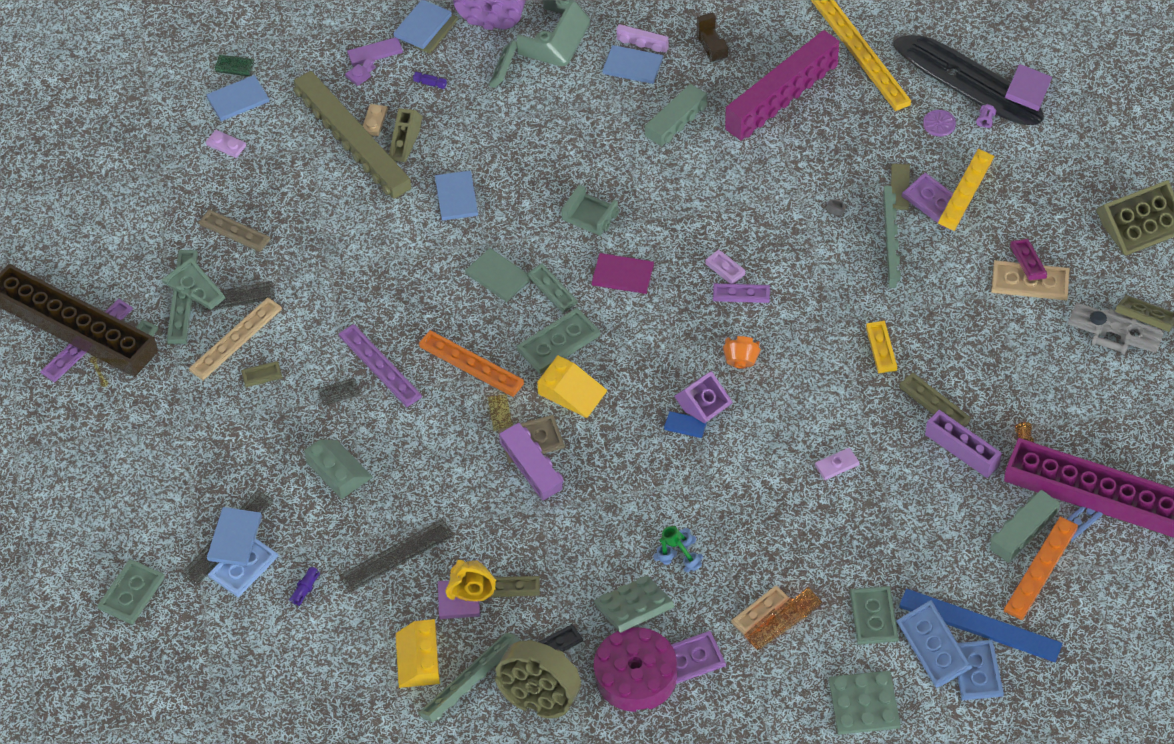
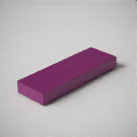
M1029 239L1011 241L1010 247L1028 280L1047 278V271Z

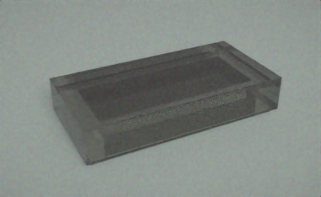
M355 378L318 388L323 406L360 395Z

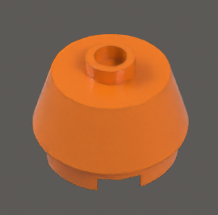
M737 336L736 340H731L729 337L726 338L723 351L727 364L739 369L754 366L761 351L759 348L760 342L754 343L753 338Z

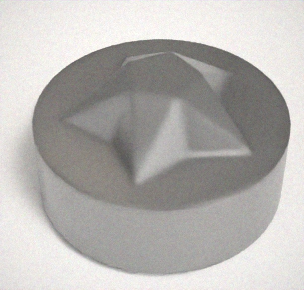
M837 199L829 200L826 206L828 212L838 216L843 215L846 208L845 204Z

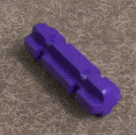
M417 71L413 75L414 82L420 83L421 81L422 84L433 87L438 86L437 88L445 89L447 85V80L444 78L438 79L436 76L425 73L422 75L421 72Z

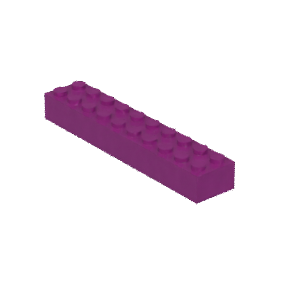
M1018 438L1006 467L1004 482L1037 493L1043 490L1053 498L1080 507L1083 506L1086 509L1089 508L1095 510V512H1101L1104 515L1174 538V488Z

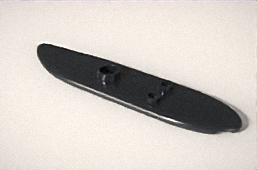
M906 35L894 40L893 46L896 51L918 69L980 106L986 104L993 106L996 110V115L1023 125H1037L1043 121L1044 114L1041 108H1039V111H1036L1005 98L1011 84L1010 81L953 48L932 38L920 35ZM956 69V75L948 74L947 70Z

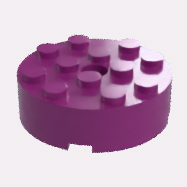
M631 627L621 633L616 631L609 635L600 644L594 657V674L597 688L607 702L621 710L636 712V710L646 708L650 710L659 706L674 691L678 677L676 654L671 643L660 633L642 627Z

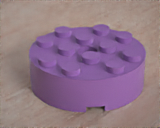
M453 0L457 12L469 24L493 30V28L508 29L515 26L521 18L526 0Z

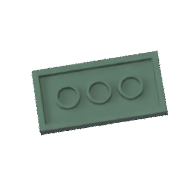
M575 308L517 345V351L541 374L547 370L557 355L563 358L568 357L598 338L600 330L578 308Z

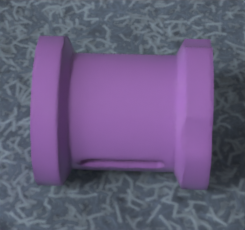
M982 105L980 108L981 114L977 118L976 123L978 126L990 128L993 124L992 118L995 116L996 110L991 105Z

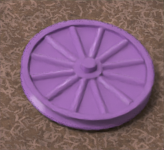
M933 110L925 115L923 126L929 134L942 137L954 131L956 120L951 113L945 110Z

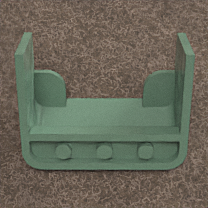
M543 0V9L563 15L553 33L541 31L537 33L534 39L518 34V55L556 66H566L571 61L590 25V18L575 0Z

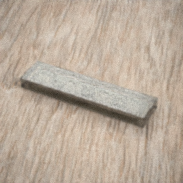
M268 281L221 290L226 298L211 310L201 304L200 308L202 313L260 302L266 298L275 299L273 283Z

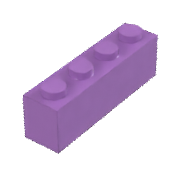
M938 410L927 421L925 433L927 437L986 478L1000 466L1002 455L1000 451L942 411Z
M517 423L499 434V442L543 501L562 490L564 480L562 475L558 471L555 472L552 468L551 460L547 456L544 457L541 453L542 450L539 444L532 441L526 427L523 428L520 423Z

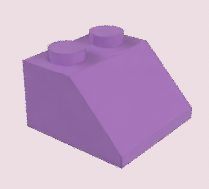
M712 371L701 376L674 396L684 412L703 423H706L733 403Z

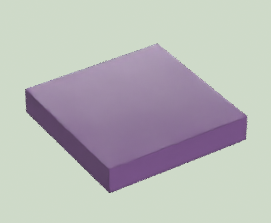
M438 581L439 619L480 616L479 601H465L455 597V600H451L445 593L449 581Z

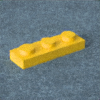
M885 321L866 323V331L878 374L897 371V363Z

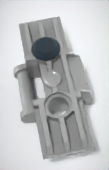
M1076 303L1068 321V325L1095 333L1092 345L1098 344L1119 351L1123 355L1126 354L1129 345L1156 353L1165 332L1138 323L1136 319L1117 313L1113 309L1109 308L1108 310L1104 309V311L1079 303ZM1130 331H1138L1140 335L1133 336L1130 334ZM1107 332L1118 334L1121 336L1120 342L1124 343V345L1099 336L1105 337Z

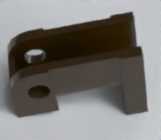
M713 12L697 17L696 36L704 47L710 62L728 57V46L724 38L720 39L715 30L716 17Z

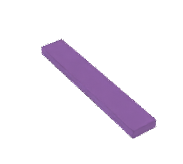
M118 299L105 312L122 320L133 310V307ZM69 344L40 372L51 381L56 382L87 352Z
M354 324L339 333V337L406 407L422 398L420 392Z

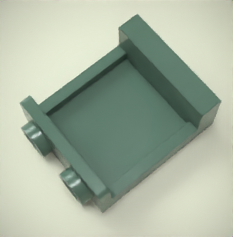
M579 184L561 209L562 220L601 236L603 231L609 229L612 218L615 219L619 214L618 201L614 199L610 204L586 194V187Z

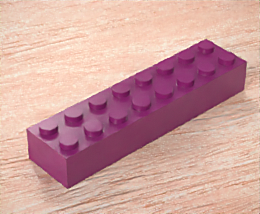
M822 30L726 106L725 130L740 141L745 137H750L756 128H761L766 120L770 117L774 118L781 108H786L791 100L799 98L806 88L810 89L816 80L822 79L826 72L837 67L839 40L825 30Z

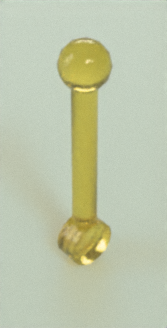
M93 356L90 358V363L94 365L101 380V386L107 387L108 381L104 379L97 365V358Z

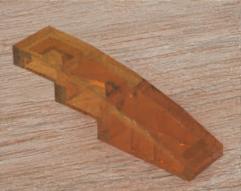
M806 587L794 599L789 598L777 610H771L744 634V637L758 651L808 616L822 604V601L809 587Z

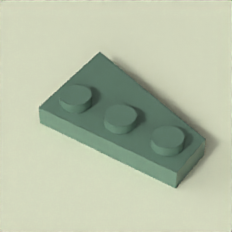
M192 258L162 279L164 284L210 310L226 299L223 293Z

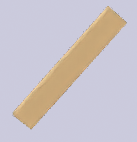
M266 298L189 368V371L201 380L207 378L280 312L282 307L270 298Z

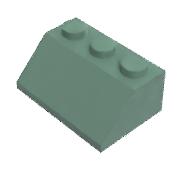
M318 440L304 450L306 463L341 499L373 478L338 440Z

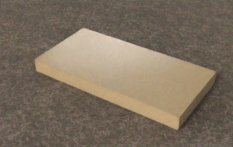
M994 260L991 293L1067 301L1070 268L1043 265L1047 271V278L1029 281L1019 263Z

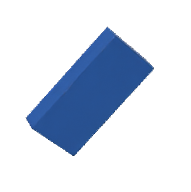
M669 411L664 430L702 438L707 422L703 423L693 416Z

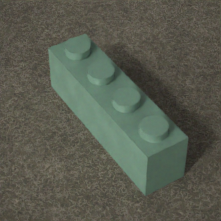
M689 84L645 125V137L661 147L666 142L669 143L674 134L681 132L688 121H693L696 114L707 107V93Z
M1040 490L1036 495L1033 494L1028 499L1027 504L1024 507L1021 506L1016 511L1013 519H1008L1004 523L1002 530L992 535L990 538V550L1010 563L1058 514L1060 502L1043 490Z

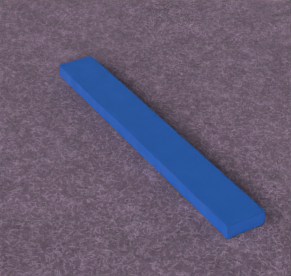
M907 588L899 605L901 609L911 612L932 600L947 625L1055 663L1057 661L1062 642Z

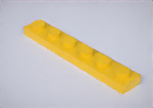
M977 149L942 213L938 224L953 231L956 230L989 169L994 155Z

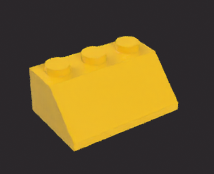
M435 619L414 621L396 633L399 688L440 684Z

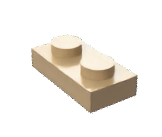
M370 104L363 123L364 129L370 135L379 136L388 110L387 106Z

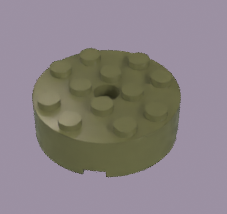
M530 639L510 645L495 669L497 675L495 677L496 684L505 698L519 709L526 711L528 707L537 711V715L543 718L551 719L565 715L581 689L578 669L565 657L562 651L555 650L548 645Z

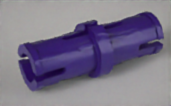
M309 567L302 580L298 581L296 590L289 598V601H292L291 603L300 606L308 592L312 591V586L320 575L316 568Z

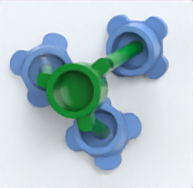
M674 525L666 527L662 531V538L659 539L662 545L657 548V553L653 555L655 561L659 560L663 564L669 565L673 557L677 556V551L673 550L672 547L679 546V549L685 554L683 559L685 564L684 571L689 572L690 570L695 571L702 566L701 559L703 556L702 554L697 555L695 552L689 553L687 551V547L696 542V537L691 535L690 529L684 528L679 531Z

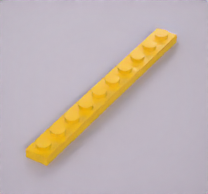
M811 0L891 107L898 111L910 106L911 99L835 0Z

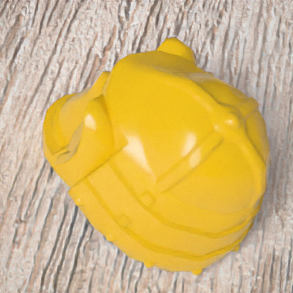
M457 560L456 565L451 568L450 581L445 589V593L451 600H455V597L465 601H484L493 595L494 590H496V579L478 560L467 562Z

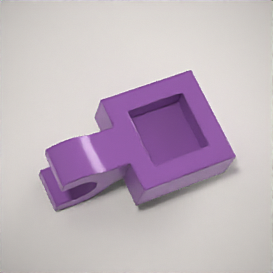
M369 57L365 60L363 66L357 64L345 73L346 78L359 86L371 77L369 72L376 68L373 64L375 60Z

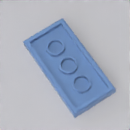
M932 600L896 620L936 688L943 686L972 668Z

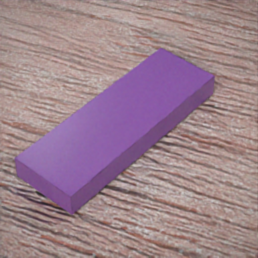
M395 37L348 50L347 52L352 66H356L357 64H363L369 57L378 60L403 53L398 38Z
M714 283L713 301L769 303L770 285Z

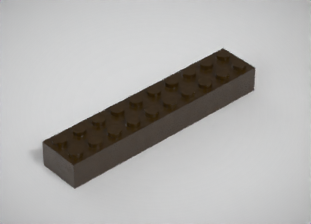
M8 264L0 272V308L123 372L136 377L159 352L155 337L11 264Z

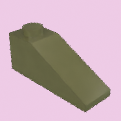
M398 108L389 156L396 162L406 163L419 135L423 116L416 110Z

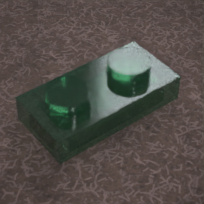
M219 55L215 71L250 77L254 60Z

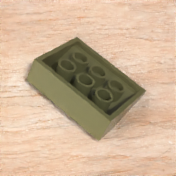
M1169 180L1111 201L1096 209L1102 225L1124 256L1174 237V192Z

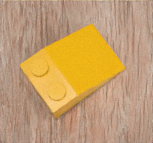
M557 355L537 382L539 395L585 418H588L607 392V389L575 363Z

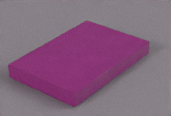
M599 253L592 286L647 294L654 261Z

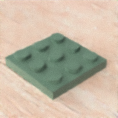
M648 575L640 577L630 584L620 586L617 590L603 594L594 600L597 609L620 633L674 608L672 599Z
M891 671L840 675L828 678L838 735L900 729L901 724Z

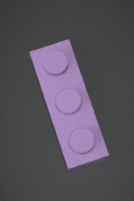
M620 24L617 27V40H620L622 43L635 44L640 48H651L656 52H667L669 48L667 36Z

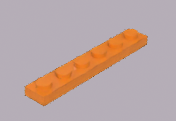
M431 330L419 342L420 348L512 397L524 385L522 378Z
M1059 517L1005 606L1004 612L1020 620L1024 619L1076 533L1078 524Z

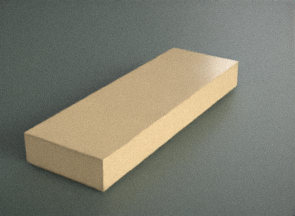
M774 586L732 619L731 623L746 636L788 603L790 598L778 586Z

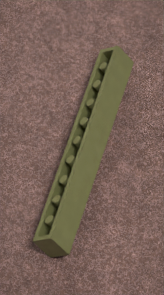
M312 71L293 80L295 95L303 99L305 106L313 110L314 116L322 120L324 127L332 131L334 138L342 142L344 149L352 153L353 159L362 164L363 170L372 175L373 181L382 186V190L387 196L390 195L395 199L412 189L411 180L408 175Z

